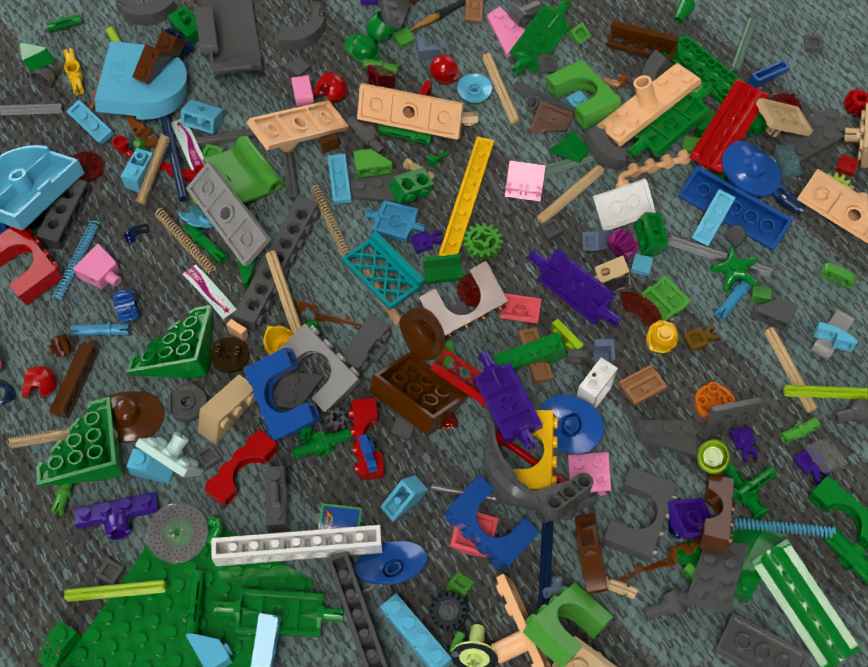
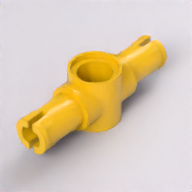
M70 48V53L66 49L63 52L66 60L64 65L66 75L72 84L73 94L79 95L78 91L80 90L82 95L85 92L82 84L83 72L79 62L76 60L74 49Z

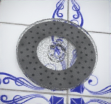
M187 503L166 505L151 517L147 525L146 541L148 547L158 559L164 562L183 563L189 561L204 548L209 534L208 523L203 513L193 505ZM175 529L182 531L179 537L175 536Z

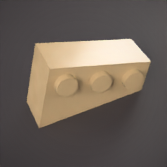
M240 375L236 376L200 408L198 433L215 445L244 411L256 401L253 397L254 391L252 386L245 378Z

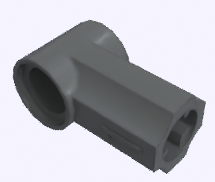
M536 0L522 6L515 4L509 9L508 16L518 26L522 27L529 19L536 16L541 9V3Z

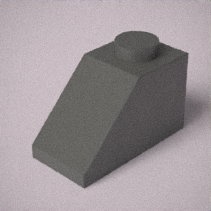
M779 298L755 306L750 318L787 332L798 305L793 304L789 300Z

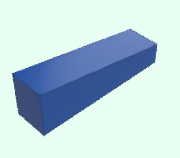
M784 60L752 73L747 83L755 88H759L789 71L790 66Z

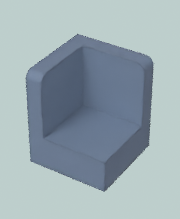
M417 37L419 61L433 60V58L439 55V47L436 44L425 45L424 38Z
M610 230L582 232L583 251L609 249L607 241L610 237Z
M614 339L594 340V366L600 358L605 359L612 365L615 364Z

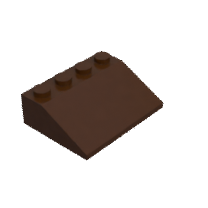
M409 352L375 373L369 392L429 436L449 419L469 395L432 371L429 364L412 352Z

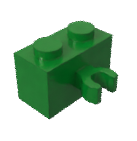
M183 6L168 15L171 28H175L192 45L199 42L196 17L191 10L189 11Z

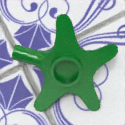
M732 246L728 249L726 261L714 264L709 268L712 272H722L725 275L723 291L728 292L735 281L740 279L745 280L752 287L758 284V281L747 270L756 264L759 258L756 256L744 259L736 256L735 248Z

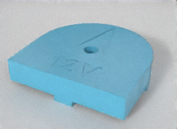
M110 41L95 96L96 112L136 116V119L141 120L160 118L174 112L183 104L187 96V71L184 63L177 56L170 58L151 84H146L132 77L145 45Z
M41 145L19 147L1 154L0 223L19 230L25 229L84 174L78 159L50 151L48 147Z

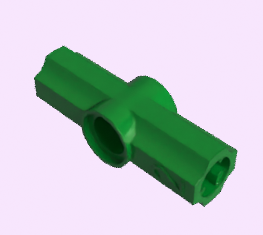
M835 528L836 534L833 531L832 538L828 534V537H825L823 541L838 555L839 562L846 569L853 570L868 585V558L865 550L857 543H852Z

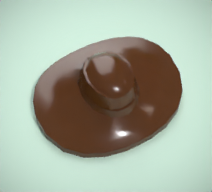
M421 307L412 308L400 318L399 326L402 336L413 354L422 360L429 361L435 359L443 352L446 343L445 334L439 320L431 311Z
M128 391L107 396L112 401L120 443L137 442L139 438L153 436L160 429L164 421V410L161 402L154 395L141 391Z

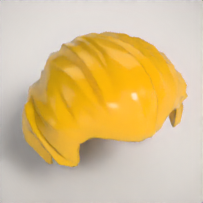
M664 320L653 323L646 335L648 349L662 354L670 352L677 345L679 339L675 324Z
M268 326L263 340L264 349L271 355L278 351L294 334L284 326Z

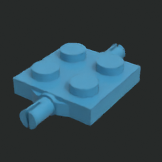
M384 200L377 212L368 209L365 212V217L375 219L372 233L377 231L381 236L407 243L414 229L422 232L426 230V224L416 222L419 214V209Z

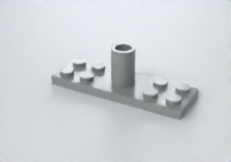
M207 162L187 186L186 190L242 265L248 267L271 239L256 221L255 213L246 208L214 164Z

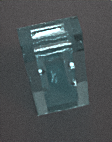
M776 145L774 147L775 162L780 169L781 181H796L801 176L800 158L796 156L794 145Z

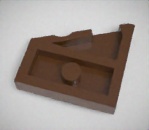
M541 100L528 133L567 131L574 114Z

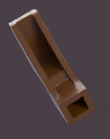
M161 31L155 47L145 44L132 77L146 84H151L170 58L180 56L185 40Z

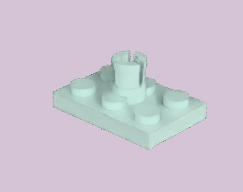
M174 432L169 443L161 437L139 438L135 445L182 477L200 476L204 468L199 466L197 460L183 455V449L189 439L184 435L180 437V433Z

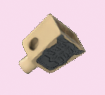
M624 256L595 267L594 277L612 291L630 287V273Z

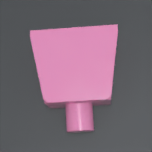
M99 244L73 268L79 279L100 289H103L108 283L117 287L122 281V278L117 275L120 272L117 263Z

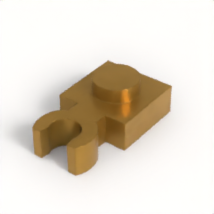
M712 325L704 332L701 327L686 332L682 338L692 353L708 347L709 341H717L720 335L710 334L715 329V326Z

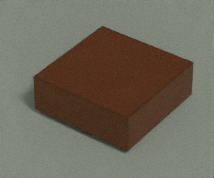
M336 133L319 140L320 149L323 154L339 148Z

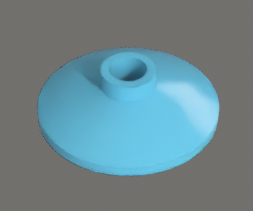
M468 74L458 82L457 92L463 100L469 103H480L489 98L492 92V85L489 79L483 75Z

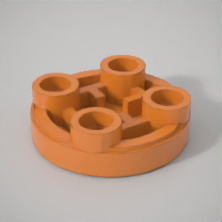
M710 382L697 391L694 398V407L696 412L703 419L707 420L710 407L735 402V397L725 387L718 385L716 382Z

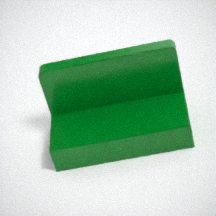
M460 254L423 259L426 285L463 280Z

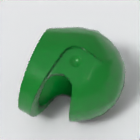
M377 11L366 24L367 35L372 37L375 42L387 41L391 38V33L398 30L384 25V22L381 21L383 19L381 11Z

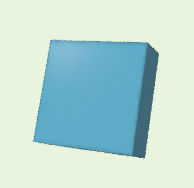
M635 254L631 272L649 277L653 258Z

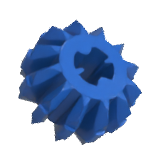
M130 289L116 292L113 300L119 319L123 322H129L139 318V305L134 292Z

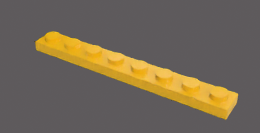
M478 136L476 138L438 256L460 253L463 237H465V231L468 228L494 146V140Z

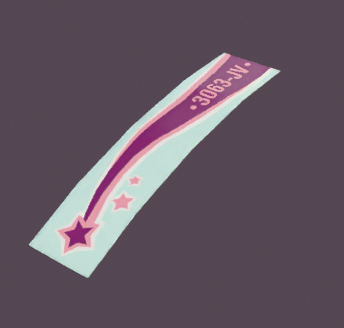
M181 119L170 122L191 170L199 164L205 165L203 162L204 157L190 127L181 125Z
M197 265L183 273L222 319L236 310L228 298Z

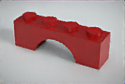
M376 398L352 400L353 407L349 408L350 419H354V425L351 426L352 438L356 437V444H353V454L358 456V462L354 463L356 475L360 474V481L384 478L382 453L378 451L372 452L377 465V471L369 473L358 436L366 434L372 426L378 423Z
M260 429L256 433L251 434L247 439V443L234 452L233 458L229 462H225L220 467L218 474L206 482L204 487L206 494L225 509L238 495L235 487V478L238 472L248 464L260 463L266 465L279 451L277 443Z

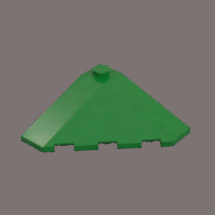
M212 305L193 308L188 312L190 317L186 318L184 322L181 323L178 320L168 328L169 333L163 339L157 337L147 345V351L140 356L135 354L130 359L126 373L137 376L187 379L207 376L211 351Z
M110 397L91 401L86 407L88 412L82 419L77 417L68 428L70 434L65 440L59 439L50 450L52 455L46 463L40 462L36 467L38 487L103 481L124 475L123 458Z
M760 526L759 531L756 528L755 531L753 529H742L730 532L733 534V542L748 545L747 555L735 593V597L746 604L751 599L762 579L751 563V560L779 544L783 537V534L778 533V531L774 533V529L772 532L769 529L766 532L764 527L762 532ZM697 546L696 551L688 555L682 549L678 550V557L675 558L676 563L683 567L690 563L697 568L703 548Z

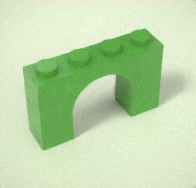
M582 60L546 76L547 90L555 99L575 90H586L595 95L593 98L575 106V120L584 129L603 121L621 106L619 95L615 94L609 85L605 84L600 76L596 75L590 66L586 65Z
M576 582L570 587L565 586L559 592V596L555 594L547 603L548 606L543 604L537 611V615L533 613L526 620L527 627L522 632L559 667H565L575 657L582 645L562 627L558 617H565L574 621L593 639L605 629L613 618L607 610L587 594Z

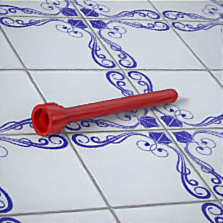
M499 430L495 433L498 446H505L532 466L540 462L512 441L506 444ZM554 471L558 484L568 481Z

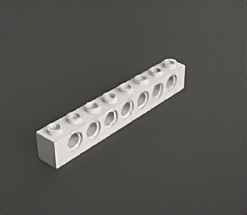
M380 525L212 538V560L215 566L326 558L347 551L348 556L382 553Z

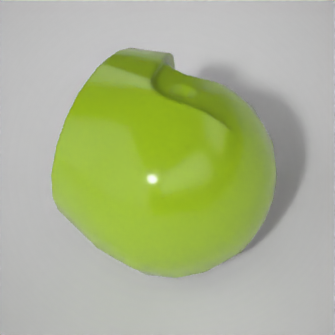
M711 439L699 446L697 461L705 472L718 474L727 468L731 453L725 443L717 439Z

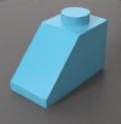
M134 448L126 466L133 476L166 484L170 483L174 472L146 452Z
M416 475L402 479L381 505V509L394 522L416 505L428 489Z
M192 633L186 635L203 667H226L232 663L230 656L233 654L227 643L222 645L219 639Z

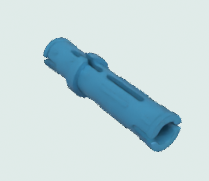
M743 279L738 285H735L732 289L733 292L715 312L716 318L722 313L719 320L724 321L740 299L747 295L751 285Z
M129 323L72 324L70 330L78 331L70 333L72 337L102 335L113 337V335H130L131 329H128L130 328Z

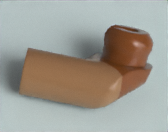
M621 73L615 80L604 77L603 82L612 89H618L627 84L628 76Z

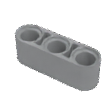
M838 309L828 324L847 332L855 318ZM818 338L810 351L828 361L835 349L832 348L833 341Z

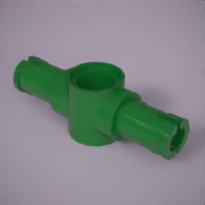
M349 428L335 433L319 431L310 437L308 443L292 448V453L295 460L310 454H317L318 457H322L333 452L337 444L351 440L352 435Z

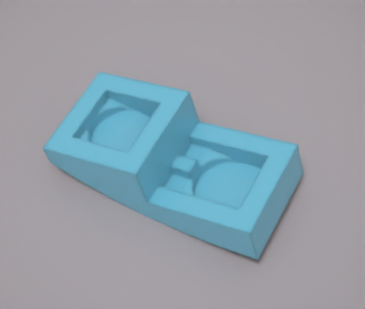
M819 322L814 330L813 337L833 341L832 348L852 352L857 344V340L847 332L823 322Z

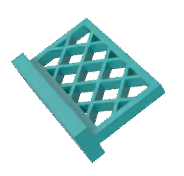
M377 231L370 234V239L341 258V261L389 310L396 307L415 292L419 293L424 289L425 279ZM370 246L374 250V254H365L363 250ZM352 257L360 258V264H352L349 259ZM362 259H374L373 265H363ZM376 259L384 260L386 266H375ZM361 269L372 270V276H363ZM374 271H386L385 278L374 277ZM388 271L396 272L399 275L398 279L387 278ZM373 281L385 282L384 289L375 288ZM387 283H397V290L386 289ZM400 284H408L411 289L401 291L399 290ZM385 295H397V299L390 303L385 298Z

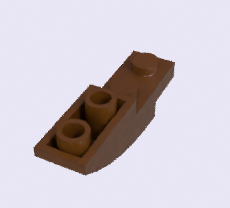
M595 513L575 516L576 536L587 594L608 591Z

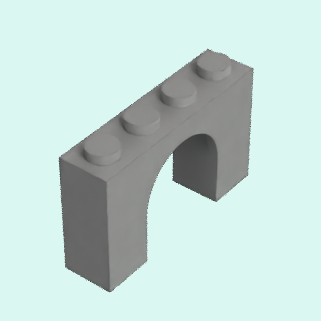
M304 324L280 349H293L298 364L306 356L313 353H321L327 357L331 365L330 378L311 399L325 413H328L329 409L333 410L362 380L358 377L360 373L353 366L350 368L345 363L347 359L340 352L336 354L332 350L334 346L326 338L323 340L319 336L320 331L314 325Z

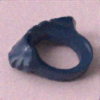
M0 379V387L5 389L4 398L0 401V406H2L6 402L9 403L15 399L16 391L7 381L4 382V380Z

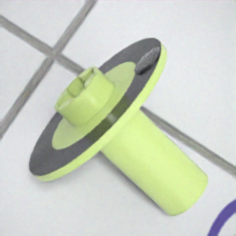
M480 624L472 625L470 627L469 641L460 643L452 649L451 658L454 665L457 667H496L498 664V654L491 646L484 644V626Z

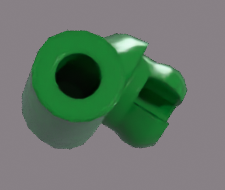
M214 515L208 521V525L213 527L206 540V543L212 545V538H220L223 532L222 519Z

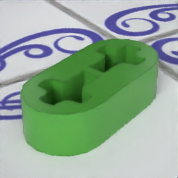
M824 263L819 273L822 278L845 288H852L857 279L854 273L832 263Z

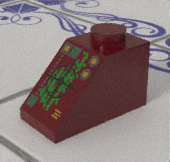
M367 66L369 85L390 89L395 87V76L391 71H388L384 66Z

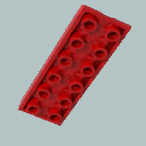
M737 79L689 158L722 174V156L726 148L734 142L743 140L759 113L756 102L759 98L767 99L770 94Z

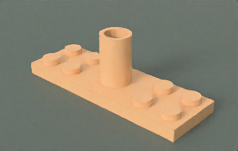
M678 63L653 82L649 76H640L634 81L636 95L597 124L596 127L606 129L608 139L621 147L702 84L701 79Z
M362 83L359 90L357 119L458 140L461 134L464 103Z
M329 100L252 117L247 121V125L266 150L280 148L287 153L293 152L299 142L343 132L348 128V124Z
M817 169L797 200L868 243V194L864 192L857 193Z
M505 574L496 577L499 583L496 585L501 597H505L507 601L505 608L508 614L514 617L519 629L518 632L491 644V647L498 654V662L502 664L529 651L534 662L531 664V667H551L547 655L522 633L527 627L525 622L529 615L513 580Z

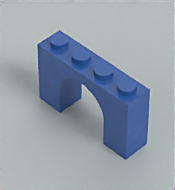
M282 348L244 368L246 379L254 391L253 397L260 406V414L266 421L268 434L273 441H283L322 421L315 403L305 402L288 412H284L274 402L273 388L277 380L281 376L300 367L293 349Z
M479 475L447 508L443 515L450 525L456 526L465 539L472 541L476 545V549L491 560L495 568L505 571L540 531L524 518L505 537L495 538L484 533L477 522V510L494 488Z

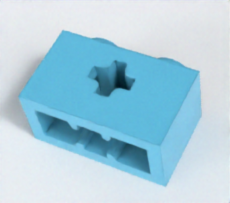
M190 99L181 109V125L214 134L222 125L223 109Z

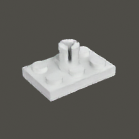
M646 179L592 196L602 230H611L635 222L645 212L656 213Z

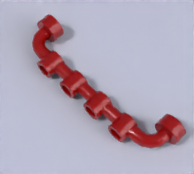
M122 135L116 136L112 141L115 150L121 151L124 155L131 158L134 151L128 149L126 137ZM160 162L161 164L159 165L161 166H158L160 168L157 169L165 170L168 176L174 177L171 163ZM199 164L195 166L193 173L189 168L181 169L184 182H191L205 165Z

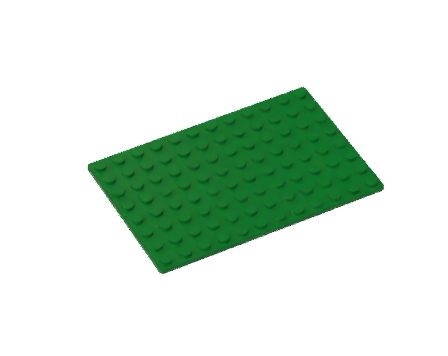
M203 516L208 528V538L213 527L208 525L209 519ZM184 519L171 520L165 525L162 532L163 541L171 548H182L193 537V528ZM223 528L220 538L237 535ZM206 542L198 554L183 562H168L160 559L153 553L148 543L120 584L164 580L167 585L166 591L163 593L109 598L61 667H203L185 635L187 621L185 611L188 609L192 571L194 570L205 572L201 611L203 613L199 620L198 635L219 639L222 645L227 643L233 655L230 656L232 663L226 667H251L256 634L235 633V617L233 615H215V601L235 602V600H238L240 589L309 593L314 583L311 579L281 561L215 566L212 560V545Z

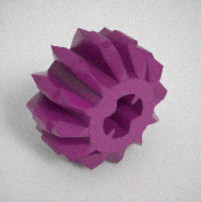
M622 228L613 231L607 241L609 250H612L613 254L617 255V257L624 256L625 260L632 258L638 251L639 244L637 239L628 230L625 231Z

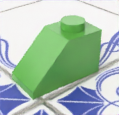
M362 149L353 152L357 179L393 174L392 162L372 149Z

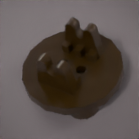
M226 337L217 341L210 351V360L213 367L224 373L240 372L246 365L249 357L246 344L235 337Z

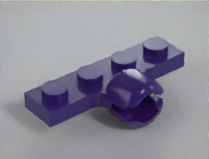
M156 491L74 508L75 526L77 529L104 524L106 536L109 539L122 540L130 533V520L132 518L159 512Z

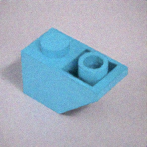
M136 148L121 174L125 188L140 192L139 190H141L140 188L143 184L142 182H144L143 180L151 163L150 161H152V152Z

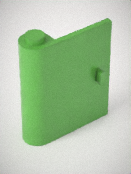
M248 136L239 137L236 140L234 149L203 159L204 164L207 162L214 164L243 204L273 194L284 186L283 179Z

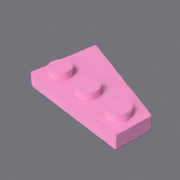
M499 6L487 14V20L494 34H496L506 58L511 56L508 52L525 30L518 26Z

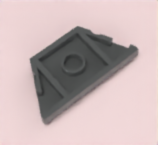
M289 372L281 376L273 388V399L276 406L281 410H292L305 403L313 394L316 386L322 382L323 375Z

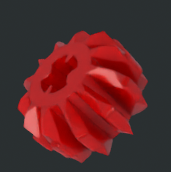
M858 88L848 92L844 99V109L848 110V114L853 113L854 118L857 115L861 118V112L866 109V103H868V92H865L864 89L860 91Z

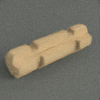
M409 158L403 162V167L407 170L413 171L422 168V166L413 163L414 161ZM428 171L427 174L434 181L435 175Z
M606 576L608 590L621 595L626 594V597L635 599L638 592L637 587L627 586V583L613 578L610 580Z

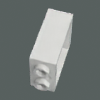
M600 358L580 384L576 397L597 408L611 390L618 368L605 359Z

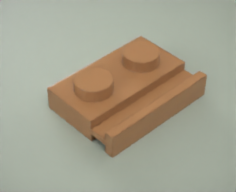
M652 364L618 383L634 407L667 389V385L658 372L654 370Z

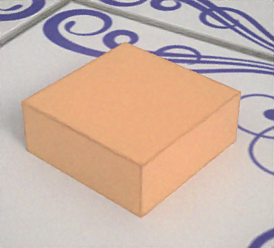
M231 319L226 324L228 332L241 341L245 342L249 337L247 329Z

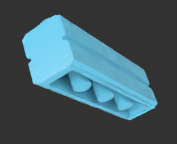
M397 593L380 607L381 614L397 633L402 635V639L426 667H448L452 664V658Z

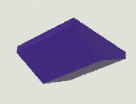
M703 498L668 502L671 527L683 539L700 538L705 519L712 518Z

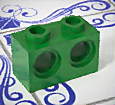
M422 167L394 176L388 188L398 203L402 204L405 202L410 203L420 197H427L431 193L430 191L434 183Z
M645 212L634 222L641 255L658 256L669 246L661 213Z

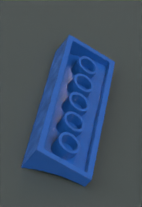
M697 166L678 194V198L705 212L719 189L736 197L723 223L730 227L733 225L743 226L747 231V237L774 251L792 225L793 219Z

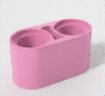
M309 75L292 77L296 106L301 107L314 104Z

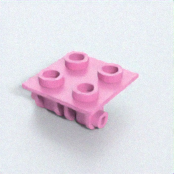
M510 161L505 197L541 201L546 165Z
M608 452L568 455L570 479L579 473H587L592 476L594 481L590 492H598L599 496L606 495V491H611Z

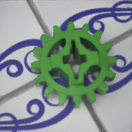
M485 222L483 226L476 223V228L470 226L469 231H465L463 249L467 250L468 256L473 254L474 260L480 257V261H483V258L490 261V256L496 258L497 253L501 252V247H503L502 234H499L498 228L493 230L492 224L487 227Z

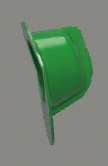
M352 34L345 40L344 48L347 53L361 63H364L365 58L377 60L380 57V47L369 35Z

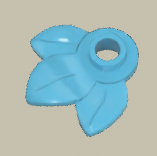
M190 206V213L179 211V216L183 220L188 221L189 225L204 229L213 227V224L204 212L194 206Z

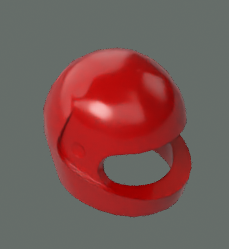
M446 54L437 55L430 63V75L438 84L450 85L459 79L460 70L452 56Z
M325 72L317 82L313 94L317 98L328 95L327 100L338 102L347 93V83L341 75Z
M46 366L28 368L24 378L22 398L28 399L35 388L40 389V398L51 395L57 387V377L54 371Z

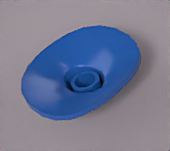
M744 141L734 142L726 148L722 156L723 171L736 187L751 196L760 198L769 196L776 191L781 181V173L779 167L770 156L758 147Z
M557 395L546 400L539 408V410H553L555 417H558V429H555V436H558V448L556 449L562 452L584 454L592 451L599 445L604 436L605 426L601 414L595 407L582 399L570 395Z
M413 542L382 543V553L363 554L355 565V573L360 580L370 584L394 585L418 575L426 567L428 556L421 546Z

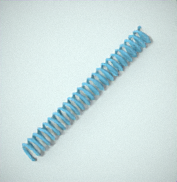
M89 222L90 224H88L87 230H85L84 236L80 240L81 242H79L68 267H66L67 270L63 273L62 277L66 279L62 278L52 298L55 296L62 300V296H65L64 293H67L65 290H68L67 287H70L69 284H71L72 278L75 275L73 268L83 259L84 253H87L86 250H88L89 244L93 241L92 238L96 235L95 232L99 229L96 224H91V222L100 224L99 222Z
M735 517L733 528L736 525V529H738L740 524L741 530L743 525L745 530L748 526V529L751 530L753 528V531H755L757 525V531L760 530L761 526L762 532L764 527L766 532H768V529L772 532L774 527V533L777 532L778 527V533H781L782 528L783 534L785 530L789 534L790 528L791 534H793L795 528L796 535L799 530L800 535L804 531V536H806L808 529V536L811 535L812 530L813 537L815 532L817 537H819L820 529L821 537L824 536V531L826 538L828 533L830 538H832L833 531L836 534L834 526L831 529L830 526L822 528L820 525L818 528L817 525L809 527V524H807L805 528V524L801 526L800 523L798 525L794 523L792 526L790 522L788 526L787 522L784 525L783 522L779 524V521L776 522L775 526V521H772L771 525L770 520L768 523L766 520L764 522L760 520L758 524L756 519L754 524V519H751L750 522L749 518L747 521L745 518L742 521L739 518L737 523V518Z

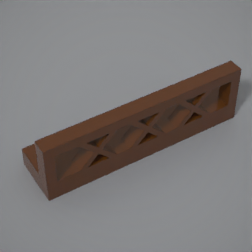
M613 20L611 35L606 42V46L648 58L655 50L659 53L668 51L670 52L669 56H663L671 62L678 49V36ZM614 38L622 40V42L614 43L612 41L614 40ZM637 43L638 46L630 47L628 44ZM653 47L654 50L645 51L644 48Z
M89 340L87 345H79L49 410L50 414L66 419L70 418L99 353L94 341Z

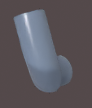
M559 575L552 577L551 586L543 589V596L545 598H552L555 594L559 596V592L564 588L563 577Z

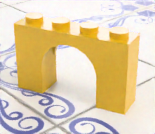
M535 410L543 425L542 429L532 432V435L544 444V454L540 462L529 469H513L519 482L527 485L532 491L557 484V476H554V468H557V456H554V448H558V436H555V429H558V417H555L553 410Z

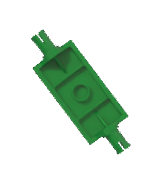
M562 0L558 7L550 8L546 4L541 7L508 52L518 60L511 69L513 73L518 69L515 75L521 76L525 68H528L534 74L539 71L537 56L541 54L550 55L571 26L565 19V13L572 5L571 1L565 5L568 0Z
M706 82L696 92L693 91L637 133L633 137L636 143L627 149V153L634 159L644 149H647L656 157L663 154L710 113V108L704 105L703 99L714 91L713 87Z
M240 589L238 600H235V602L215 601L214 614L233 615L235 617V633L256 634L259 613L281 616L279 636L321 638L322 623L324 621L343 623L344 609L325 608V595L319 593Z

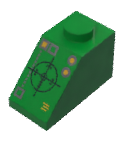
M59 620L45 638L37 662L44 667H60L81 639V636Z

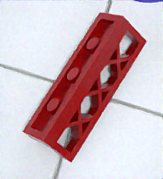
M445 349L439 360L434 362L430 369L488 408L474 380L473 373L480 376L482 372L450 350ZM447 355L453 358L455 367L447 368L442 364ZM459 368H468L471 378L463 379L460 377Z

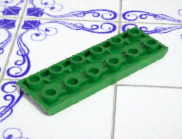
M684 34L678 39V49L671 63L673 65L678 63L699 77L702 86L706 82L708 85L710 84L714 91L709 96L721 105L735 81L742 79L688 35ZM668 51L662 52V55L669 56L670 52Z
M787 539L751 560L754 568L820 667H833L861 650Z

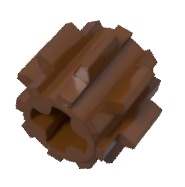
M66 333L49 340L51 343L48 345L52 354H56L57 358L74 351L72 348L74 346L72 338L70 336L67 337Z

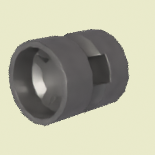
M55 57L53 63L30 73L32 80L38 85L46 88L51 87L55 77L62 70V64Z

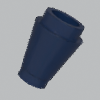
M786 190L777 201L781 207L798 215L806 207L797 200L792 191Z

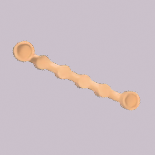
M684 149L678 152V157L674 158L670 154H665L661 157V161L656 163L653 158H650L641 167H638L637 163H631L627 167L628 170L620 173L615 187L619 188L630 184L625 179L627 177L637 178L642 173L648 172L652 174L658 169H670L680 163L686 165L692 160L689 158L691 153L689 154ZM699 163L701 168L711 171V169Z

